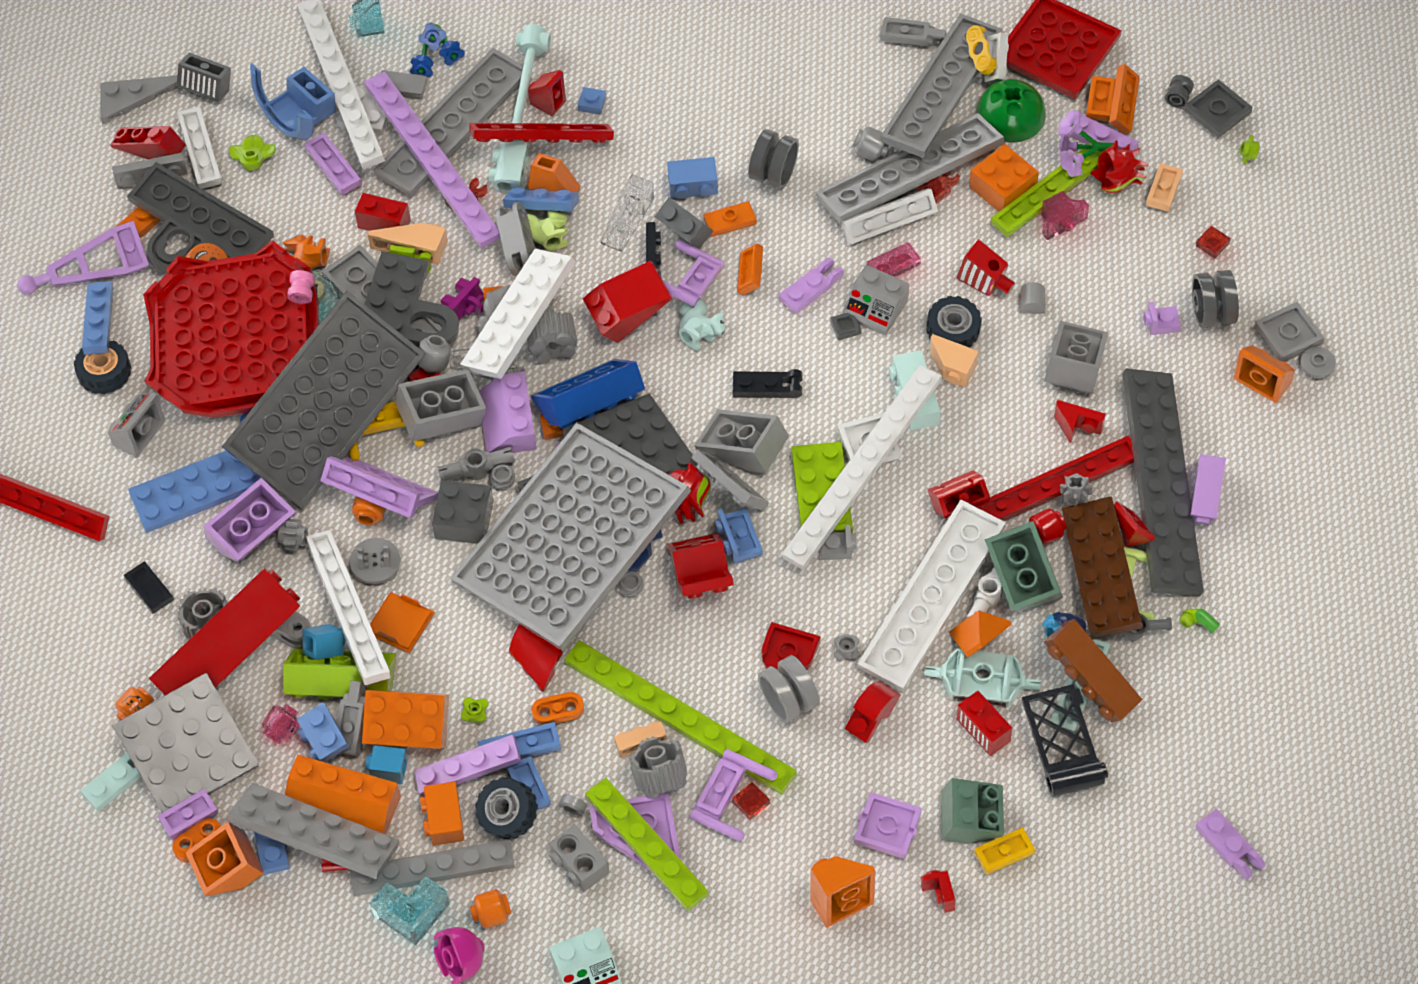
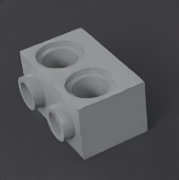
M576 824L549 842L550 859L558 868L562 866L567 872L566 877L574 887L578 885L585 892L610 873L608 861ZM567 847L575 848L571 853L563 852ZM584 866H590L592 868L588 872L580 871V868Z

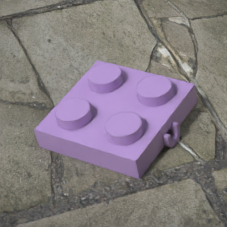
M870 792L865 809L860 812L858 822L860 823L854 837V844L906 859L912 839H915L916 832L918 831L916 827L922 813V808Z

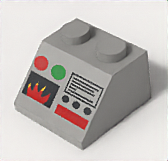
M865 265L853 284L842 314L849 313L855 316L860 325L886 336L908 302L909 283Z
M151 392L137 395L132 402L125 406L122 415L111 424L108 431L113 446L136 458L139 456L165 422L157 394Z

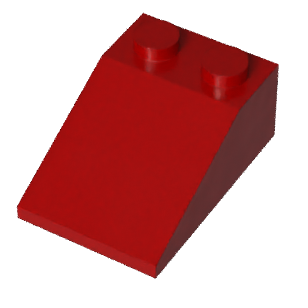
M648 261L599 284L582 299L602 336L619 343L673 298L653 262Z

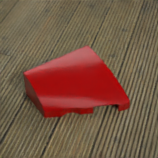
M519 624L513 635L509 654L522 665L523 671L531 676L536 682L538 689L544 692L555 674L554 668L564 651Z

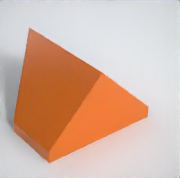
M978 610L951 629L949 633L968 658L1012 624L1007 619Z

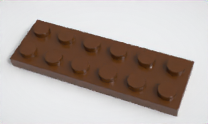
M1112 496L1077 504V506L1072 505L1062 508L1091 639L1143 628Z

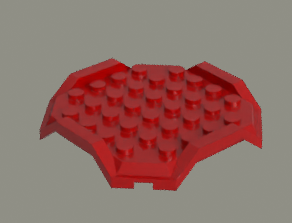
M273 240L254 254L212 261L177 256L166 268L167 273L159 282L154 281L143 293L150 323V370L144 382L185 414L218 418L249 413L320 324L319 301L315 282L314 286L311 287L313 292L311 302L300 304L292 302L287 298L288 289L291 287L289 282L291 272L302 270L313 274L311 268L297 257L294 258L287 253L283 247Z

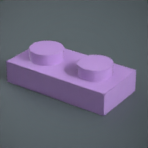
M203 789L157 815L172 841L200 821L212 818L219 813L206 790Z

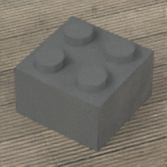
M441 480L432 521L435 539L478 544L489 528L494 502L491 485Z

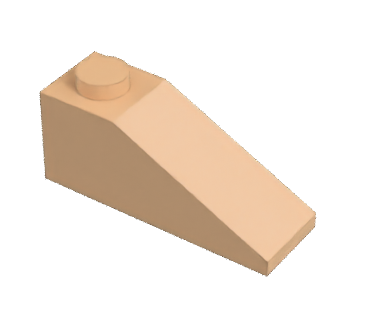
M417 223L368 232L371 249L389 253L391 245L415 248V254L417 255L423 252L432 254L429 263L436 265L439 264L448 243L446 228L437 224Z

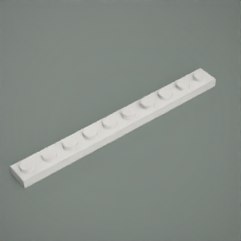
M306 0L297 4L330 88L335 93V101L363 170L384 162V156L321 1Z
M919 365L783 551L782 559L805 570L942 381L941 375Z

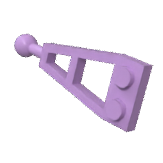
M131 221L109 229L46 267L47 273L36 277L30 275L22 276L18 280L17 286L23 294H32L37 286L52 282L53 286L126 276L150 268V264L135 222ZM114 238L124 267L90 272L85 254ZM76 259L78 260L82 271L81 274L58 276L57 271Z

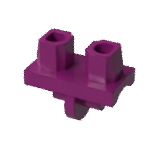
M473 277L469 281L460 278L455 285L458 295L454 297L446 294L441 299V304L452 309L459 321L465 315L469 316L472 312L476 314L482 313L483 305L481 302L484 300V293L479 286L480 279Z

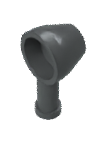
M1140 613L1143 628L1136 629L1138 631L1136 633L1127 631L1124 634L1129 640L1137 641L1150 630H1172L1171 617L1148 620Z

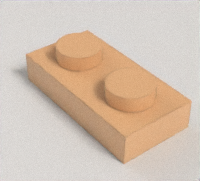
M1160 163L1147 197L1146 206L1169 212L1183 174V169Z

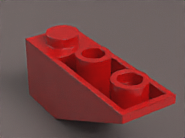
M171 126L121 127L115 133L110 146L145 159H153L181 153L186 144Z

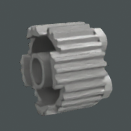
M550 308L544 311L527 338L529 352L534 357L537 356L538 362L548 363L554 358H569L576 353L575 347H577L578 342L574 318L571 313H556L554 309Z
M204 588L203 591L198 589V592L187 591L188 594H184V598L180 599L181 606L178 607V619L187 639L196 634L228 603L224 593L222 594L220 590L217 591L216 588L207 591Z
M654 736L650 739L646 738L645 741L641 740L637 748L638 750H634V754H631V757H629L636 787L639 790L641 789L642 792L645 791L646 796L649 798H657L661 793L664 794L665 791L670 792L671 789L683 788L687 783V768L682 747L678 740H669L667 742L665 739L661 741L658 737Z

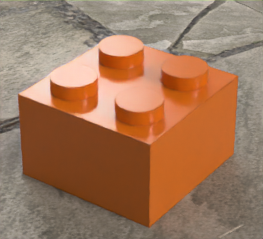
M1003 144L970 170L969 187L999 212L1038 183L1039 171L1010 147Z

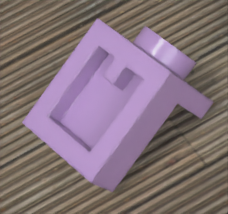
M1154 301L1148 302L1147 311H1144L1143 318L1145 326H1149L1151 335L1180 332L1181 324L1177 306L1155 308Z

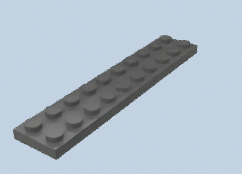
M1126 368L1122 376L1141 516L1145 526L1156 537L1153 541L1145 543L1151 590L1157 593L1200 597L1204 592L1194 520L1193 516H1190L1191 499L1172 373Z

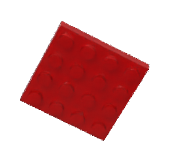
M1034 0L1008 36L1009 49L1006 66L1076 99L1119 40L1122 30L1057 0Z

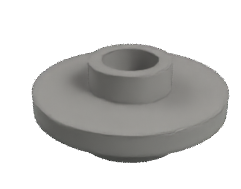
M1311 347L1303 352L1300 365L1302 370L1309 376L1323 378L1334 371L1336 360L1329 350L1323 347Z

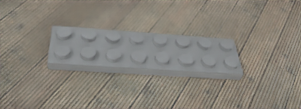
M960 13L881 134V140L887 145L924 158L979 72L975 67L973 58L969 55V46L966 40L968 29L974 25L984 27L986 29V32H983L985 39L988 36L1002 33L1003 29ZM982 42L978 43L975 47L976 55L980 54L983 50Z
M492 48L421 120L424 127L448 159L471 136L469 132L470 123H484L520 85L523 65L495 48ZM403 140L384 158V162L379 163L373 169L375 176L409 197H412L430 179Z
M977 113L942 130L924 158L901 150L817 191V200L842 224V221L869 211L1004 144V137Z

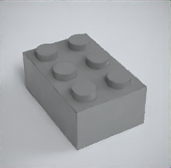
M469 369L401 383L398 386L395 397V404L412 441L481 426L487 409Z

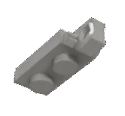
M885 17L880 33V41L919 46H939L946 36V30L935 29V27L930 26V22Z
M351 681L349 694L345 693L344 698L340 699L336 723L350 746L342 751V754L359 756L363 736L365 690L367 689V685H364V682Z

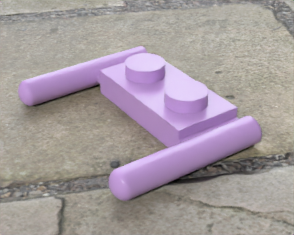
M677 240L675 247L697 260L678 287L665 281L663 282L671 296L695 307L717 277L719 271L722 270L725 262L682 240Z
M726 749L723 758L720 759L700 795L695 809L692 810L690 819L737 841H742L745 837L743 831L719 819H721L742 781L746 769L771 781L777 778V772Z

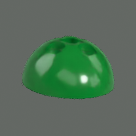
M1006 79L991 85L980 97L976 108V114L979 113L1004 137V142L1009 143L1022 142L1034 137L1043 128L1046 120L1045 103L1039 92L1030 84L1017 79Z

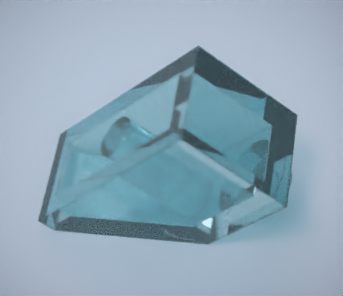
M357 0L352 5L353 15H349L351 29L356 28L357 38L384 34L379 0Z

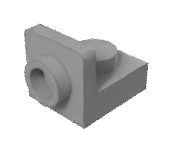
M845 525V532H832L820 548L821 560L852 559V549H857L856 533L851 534L850 525Z

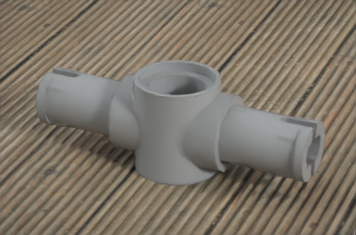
M510 446L490 453L478 448H472L458 462L438 466L437 468L440 479L444 481L462 476L464 478L469 477L472 480H481L494 467L515 462Z

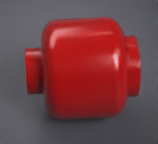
M1048 508L1029 518L1028 522H1034L1043 546L1053 543L1064 536L1066 523L1059 511L1055 512Z

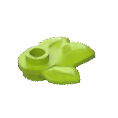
M259 135L247 136L243 140L242 145H232L229 147L230 157L233 160L240 161L244 169L249 171L259 169L262 166L263 160L271 157L276 151L275 144H264L262 137Z

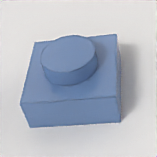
M583 87L578 102V111L601 115L606 100V91Z

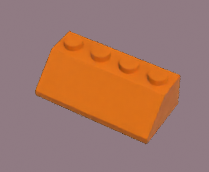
M301 755L296 757L288 776L285 795L383 834L387 833L401 799L399 786L396 782Z

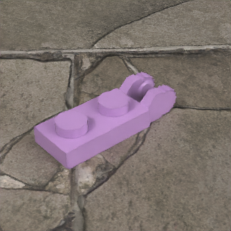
M827 258L817 268L812 269L779 294V300L794 314H797L828 291L843 276L844 270L841 267H837L826 278L824 274L834 265V261L831 258Z
M1215 809L1196 823L1195 828L1228 865L1234 867L1243 878L1248 880L1253 876L1249 866L1242 860L1246 857L1258 870H1262L1266 864L1262 857L1253 850V847L1218 809Z

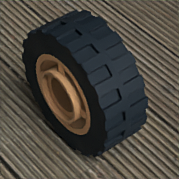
M109 340V353L84 355L81 348L79 353L76 354L74 361V370L80 385L85 390L91 391L94 394L112 393L116 389L123 387L122 385L127 383L128 377L131 376L130 369L132 368L128 354L124 347L114 340Z

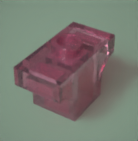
M1064 191L1044 200L1041 216L1044 218L1043 236L1049 240L1065 231H1071L1076 225L1088 219L1089 204L1084 199H1070Z

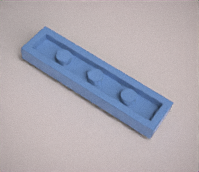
M112 281L88 283L82 341L84 355L109 353L114 290Z

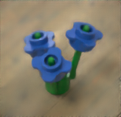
M430 22L426 24L423 34H420L418 37L419 42L423 45L422 53L411 59L412 68L410 73L427 77L433 75L431 67L434 62L426 56L428 46H430L431 50H437L439 45L444 43L439 50V55L444 57L446 65H452L459 58H463L465 51L460 49L458 41H448L446 32L438 24Z

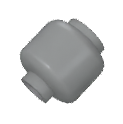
M869 126L864 128V130L860 129L853 143V147H856V154L871 161L878 160L879 156L885 157L889 145L881 140L883 132Z
M438 335L424 338L419 344V349L425 355L418 365L427 373L445 370L450 358V345L443 337Z

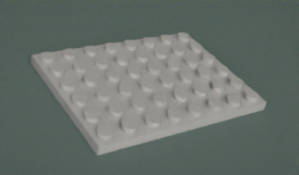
M576 423L450 579L456 585L564 651L691 490L684 483Z

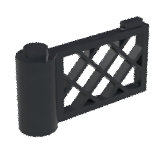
M1073 684L1022 697L1021 701L1045 772L1046 784L1050 795L1056 797L1105 784V778H1108V770L1104 762L1100 763L1096 756L1080 705L1084 704L1080 689H1074ZM1069 693L1071 704L1068 710L1054 703L1058 695ZM1039 700L1048 705L1042 716L1031 710V702ZM1051 707L1065 714L1059 725L1045 718ZM1067 717L1078 721L1079 729L1076 734L1062 727ZM1042 723L1056 730L1050 741L1039 734L1038 729ZM1059 732L1073 739L1067 750L1053 743ZM1075 741L1086 746L1088 755L1079 757L1070 752ZM1042 743H1044L1045 745H1047V747H1046L1045 750H1044V747H1043V744H1042ZM1050 747L1064 754L1060 762L1049 764L1046 754Z

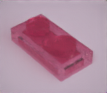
M907 242L867 261V265L895 277L921 265V258L911 244Z

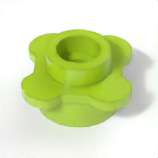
M1250 135L1248 140L1243 141L1240 146V155H1243V163H1247L1248 159L1255 160L1258 156L1260 144L1257 141H1253V135Z
M466 697L463 700L464 711L461 713V719L471 723L484 722L487 718L486 708L489 706L487 699L475 700L471 697Z

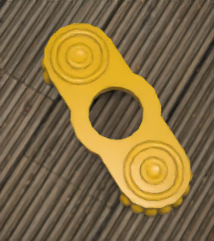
M974 25L966 33L969 55L973 58L975 67L979 72L991 75L996 69L997 63L995 62L997 60L991 57L989 42L985 39L983 33L986 32V29L982 26ZM982 42L983 50L980 54L976 55L975 47L978 43Z

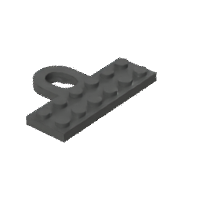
M157 162L153 164L127 195L129 202L163 221V224L153 234L147 245L150 263L155 269L163 273H167L166 268L177 256L185 257L193 247L199 244H214L220 247L230 258L254 254L266 246L274 237V231ZM184 234L190 238L191 242L186 248L179 250L175 254H167L165 252L167 241L173 235Z
M381 251L364 304L417 347H419L420 342L424 338L431 335L441 336L449 345L452 344L459 333V320L456 313L443 304L419 300L429 268V261ZM427 317L434 323L439 324L442 329L438 333H427L415 330L411 323L416 318Z

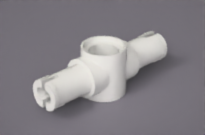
M995 566L991 573H987L986 576L979 580L978 592L973 599L974 605L965 620L978 610L987 613L988 610L1000 602L1003 587ZM990 589V590H993L994 592H993V593H987V592H985V590Z

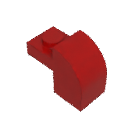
M881 681L870 684L854 704L853 708L855 710L844 729L865 743L870 742L881 720L888 718L892 713L901 694Z

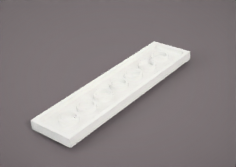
M960 500L859 660L857 668L904 692L989 555L984 539L1002 533L1006 527V522Z

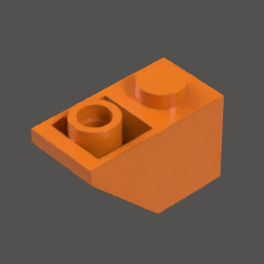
M538 153L530 167L528 189L544 188L547 191H580L579 183L562 160Z

